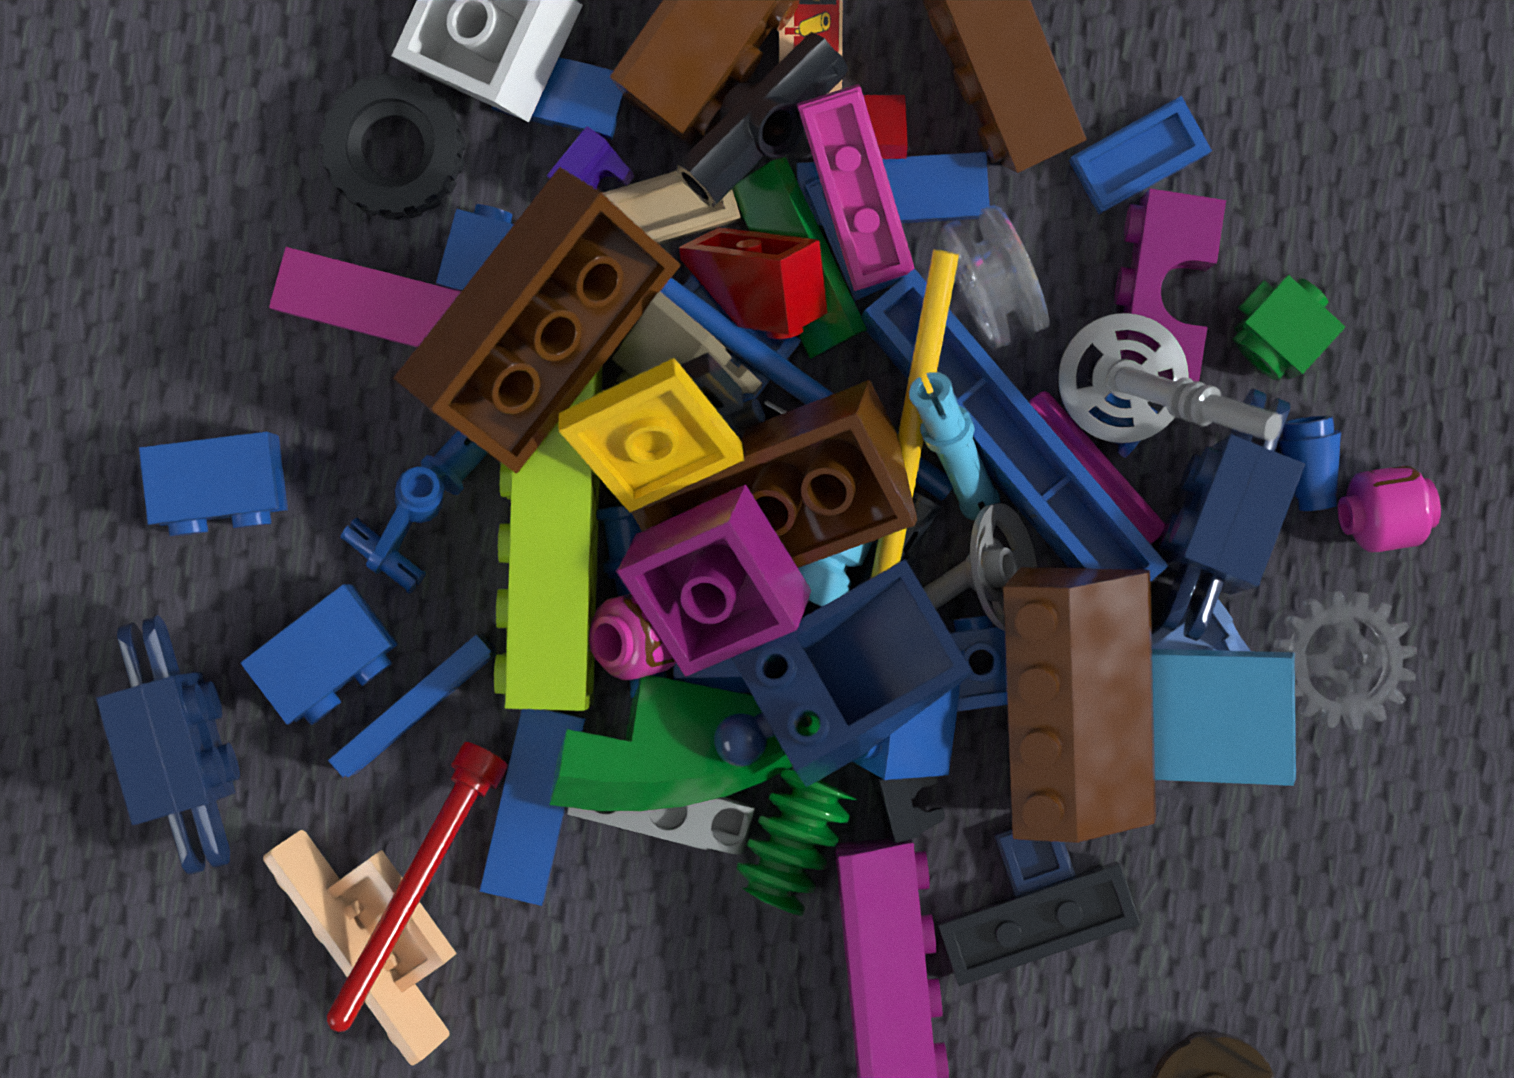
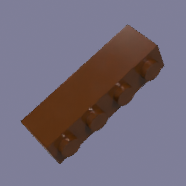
M663 0L610 78L631 105L691 146L699 133L705 137L720 122L722 100L736 81L743 83L751 77L763 56V52L758 48L772 28L779 32L788 24L797 10L800 0Z
M559 166L393 379L429 409L517 474L559 421L558 413L572 405L681 264L602 192Z
M870 380L746 429L743 438L740 439L743 447V461L631 512L640 529L644 531L746 484L797 568L915 526L917 521L899 437Z
M1020 567L1003 586L1013 839L1078 843L1154 824L1156 821L1150 570Z

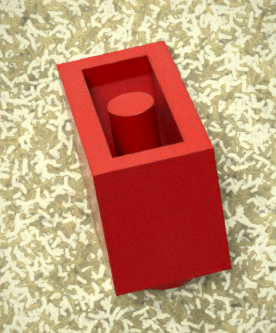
M718 227L679 247L681 261L738 327L765 331V335L769 338L786 339L801 334L804 326L828 313L820 243L817 239Z

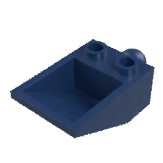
M904 559L801 618L797 630L732 658L762 712L754 717L748 714L737 713L723 719L715 731V749L718 755L728 764L747 766L756 762L762 756L767 740L776 736L794 770L804 785L808 787L864 755L972 675L973 672L907 561ZM788 667L783 677L775 680L769 679L772 675ZM811 716L820 719V728L814 735L802 736L798 734L797 727L799 723L807 728L813 723Z

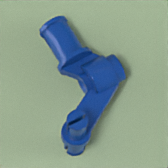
M458 430L434 457L426 455L421 460L422 467L408 469L400 475L395 489V504L397 508L381 537L357 517L350 522L351 528L347 525L340 539L346 541L368 559L366 566L375 574L383 571L403 587L408 594L412 593L416 589V584L419 586L426 572L419 569L398 552L413 522L423 523L431 521L439 514L443 506L444 490L453 495H459L464 489L462 481L488 452Z

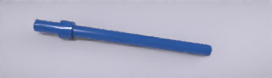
M670 278L660 291L712 334L725 348L805 405L834 394L746 330L738 327L732 320L673 278ZM922 456L920 457L916 484L942 501L953 488L946 473Z

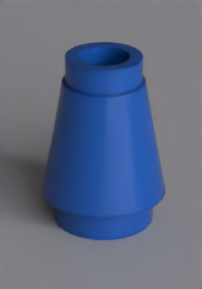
M1319 415L1287 420L1282 430L1283 437L1279 438L1278 445L1282 455L1305 464L1294 492L1298 500L1299 510L1316 511L1337 506L1336 493L1338 492L1341 431L1334 430L1333 416Z

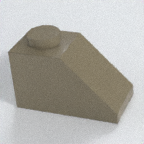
M659 292L650 302L612 358L615 365L622 370V373L616 379L620 384L672 358H675L679 364H682L708 352L742 388L743 399L754 398L762 389V382L743 365L738 368L730 361L732 357L725 350L726 348L662 292Z

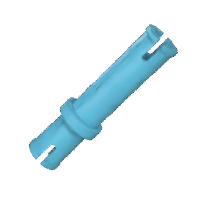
M930 372L926 375L933 388V392L928 394L921 378L918 377L910 387V400L923 421L920 428L922 437L927 447L937 453L954 489L962 514L970 520H975L980 512L979 502L983 501L985 506L1000 503V497L992 484L973 440L975 429L968 411L958 405L953 393L952 384L947 376L939 372Z

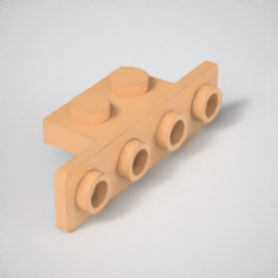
M300 830L263 856V860L273 873L278 885L288 894L311 926L316 938L324 944L348 978L398 888L402 877L383 850H380L345 877L339 879L308 834ZM420 902L365 999V1003L387 1032L390 1041L400 1050L411 1065H415L423 1060L449 1037V1030L416 986V983L457 954Z

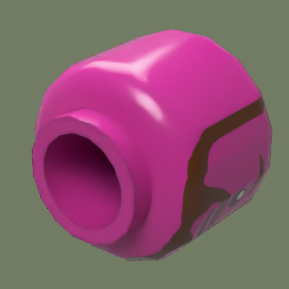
M1408 465L1355 474L1348 484L1346 496L1341 497L1338 502V518L1342 530L1347 535L1352 534L1357 544L1371 553L1423 544L1430 535L1431 529L1438 525L1441 516L1440 499L1434 483L1429 478H1423L1420 472Z
M632 594L610 598L597 608L589 631L590 649L595 659L611 676L622 680H632L667 671L676 664V661Z

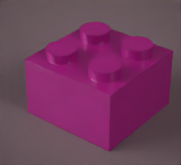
M746 484L637 533L617 570V573L685 677L797 630L812 591Z

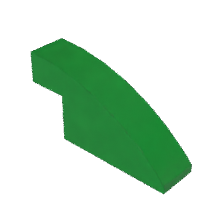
M649 675L640 678L633 697L626 741L566 729L557 758L549 805L592 811H648L684 807L725 797L765 782L781 773L783 769L787 770L792 767V764L776 736L767 740L762 756L756 762L747 766L728 764L718 755L714 745V735L723 719L737 713L748 714L754 717L762 712L752 695ZM811 716L813 723L807 728L799 723L797 727L798 734L802 736L814 735L820 728V719Z

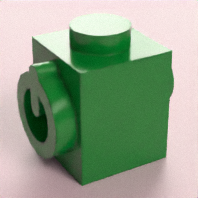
M1287 275L1273 286L1266 280L1261 281L1241 302L1238 309L1246 316L1234 328L1238 334L1232 340L1237 344L1243 356L1263 374L1277 381L1283 375L1290 380L1302 375L1346 326L1325 308L1329 301L1315 285L1304 278H1299L1296 282L1291 276Z

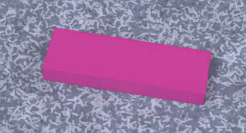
M856 84L797 103L854 291L907 275L914 269V264L860 85Z
M285 247L269 308L281 313L417 348L461 291Z

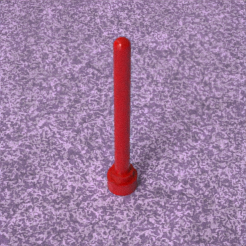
M463 742L451 764L455 769L451 777L455 785L327 1014V1024L332 1030L343 1032L350 1028L477 796L485 797L489 788L496 789L508 768V764L490 751L470 742Z

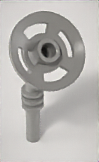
M1118 313L1090 322L1071 339L1061 358L1058 386L1065 409L1074 422L1083 430L1105 441L1130 443L1144 440L1160 432L1175 417L1195 422L1201 426H1207L1214 422L1268 441L1275 439L1281 430L1282 419L1280 415L1223 397L1216 387L1189 379L1187 361L1178 341L1161 324L1144 316ZM1132 330L1141 332L1154 339L1160 346L1153 352L1148 346L1140 342L1117 340L1115 331ZM1093 344L1103 354L1093 369V386L1077 389L1076 373L1079 361L1085 350ZM1120 350L1136 351L1143 355L1146 360L1140 365L1135 361L1122 359ZM1172 369V380L1158 376V372ZM1111 393L1121 399H1129L1130 407H1115L1106 402L1104 398ZM1149 401L1163 406L1157 414L1148 405ZM1097 406L1103 412L1114 417H1132L1134 426L1117 427L1108 425L1097 420L1088 411Z
M1003 503L987 505L981 509L973 525L970 554L967 556L966 561L961 562L923 587L935 610L971 587L977 592L980 603L989 619L998 628L1005 631L1003 586L1020 567H1037L1029 533L1019 515L1011 507ZM995 524L1004 533L1011 550L1004 548L1000 541L993 537Z

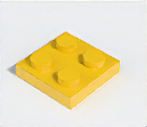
M675 358L558 413L559 432L630 513L744 460L742 441Z

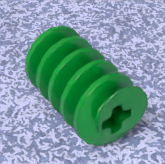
M783 769L780 776L793 791L791 794L771 793L769 800L782 814L780 818L760 816L758 823L771 837L769 841L749 839L747 846L760 860L758 864L738 862L736 869L749 882L747 887H742L747 893L783 911L803 916L805 906L793 892H814L816 883L804 869H825L827 860L815 846H836L838 836L826 823H847L849 813L837 800L838 798L857 799L822 780H818L806 787L795 770Z

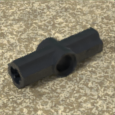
M810 32L758 84L747 81L739 83L732 88L722 103L720 122L677 163L675 171L683 183L701 201L714 207L765 156L779 158L791 152L799 143L804 131L797 103L828 94L846 76L845 74L849 71V68L841 54L835 51L825 38Z

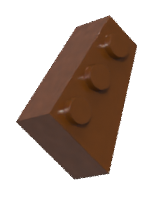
M922 0L932 27L954 65L953 74L959 91L966 103L973 105L983 125L978 128V135L987 156L993 163L1000 161L1002 166L1019 173L1087 140L1030 0Z

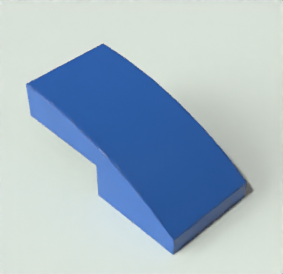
M559 57L529 121L550 127L556 124L581 132L586 126H589L601 137L612 140L624 100V95L610 78L614 70ZM492 106L493 111L511 115L505 111H502Z

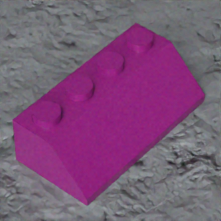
M887 838L837 843L834 847L857 1078H949L945 1042H933L931 1018L942 1017L943 1012L939 979H927L925 954L936 953L932 914L921 915L918 890L930 889L926 851L914 852V842L912 839L899 843H894Z

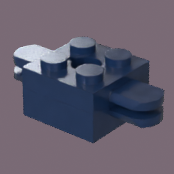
M1252 388L1243 403L1264 409L1266 393ZM1275 398L1267 410L1280 415L1282 419L1281 430L1275 439L1268 441L1255 437L1254 443H1252L1253 435L1232 429L1228 437L1213 446H1207L1201 456L1194 453L1180 483V489L1188 492L1179 515L1173 512L1170 513L1157 544V548L1165 551L1163 560L1168 565L1166 570L1176 573L1159 619L1160 627L1172 632L1177 628L1186 612L1197 582L1199 586L1183 629L1184 637L1194 641H1198L1205 632L1220 592L1232 595L1259 587L1305 466L1302 462L1274 452L1290 411V403L1279 398Z
M155 615L145 618L142 623V632L133 622L121 625L117 630V640L131 688L97 697L96 701L131 824L133 826L168 816L181 866L189 875L204 871L205 856L212 867L216 868L227 865L230 861V848L216 801L236 793L232 781L239 780L240 771L237 757L231 744L221 743L215 722L216 719L222 718V705L217 689L212 681L204 683L202 672L180 674L167 626L160 616Z

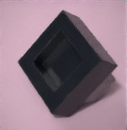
M878 776L871 777L886 838L890 841L899 843L920 837L922 832L944 820V808L934 807L929 810H920L917 806H913L911 801L912 798L916 797L917 792L921 788L937 784L935 776L884 780Z

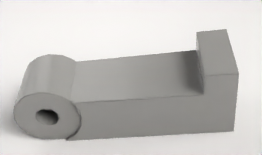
M725 796L684 807L648 811H592L568 807L567 814L704 850L710 848L742 855L756 807Z

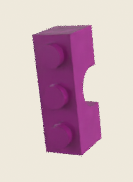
M1150 188L1140 198V204H1130L1127 212L1124 242L1134 244L1130 268L1121 267L1119 270L1114 304L1124 306L1123 313L1144 316L1165 327L1175 337L1184 352L1188 365L1189 379L1199 382L1207 327L1185 324L1174 319L1163 305L1161 286L1164 277L1171 270L1185 268L1207 271L1217 264L1226 200ZM1132 330L1115 331L1117 340L1137 341L1148 346L1153 352L1160 346L1154 339L1141 332ZM1120 350L1122 359H1129L1140 365L1146 360L1143 355L1136 351ZM1172 369L1160 371L1158 376L1172 380Z

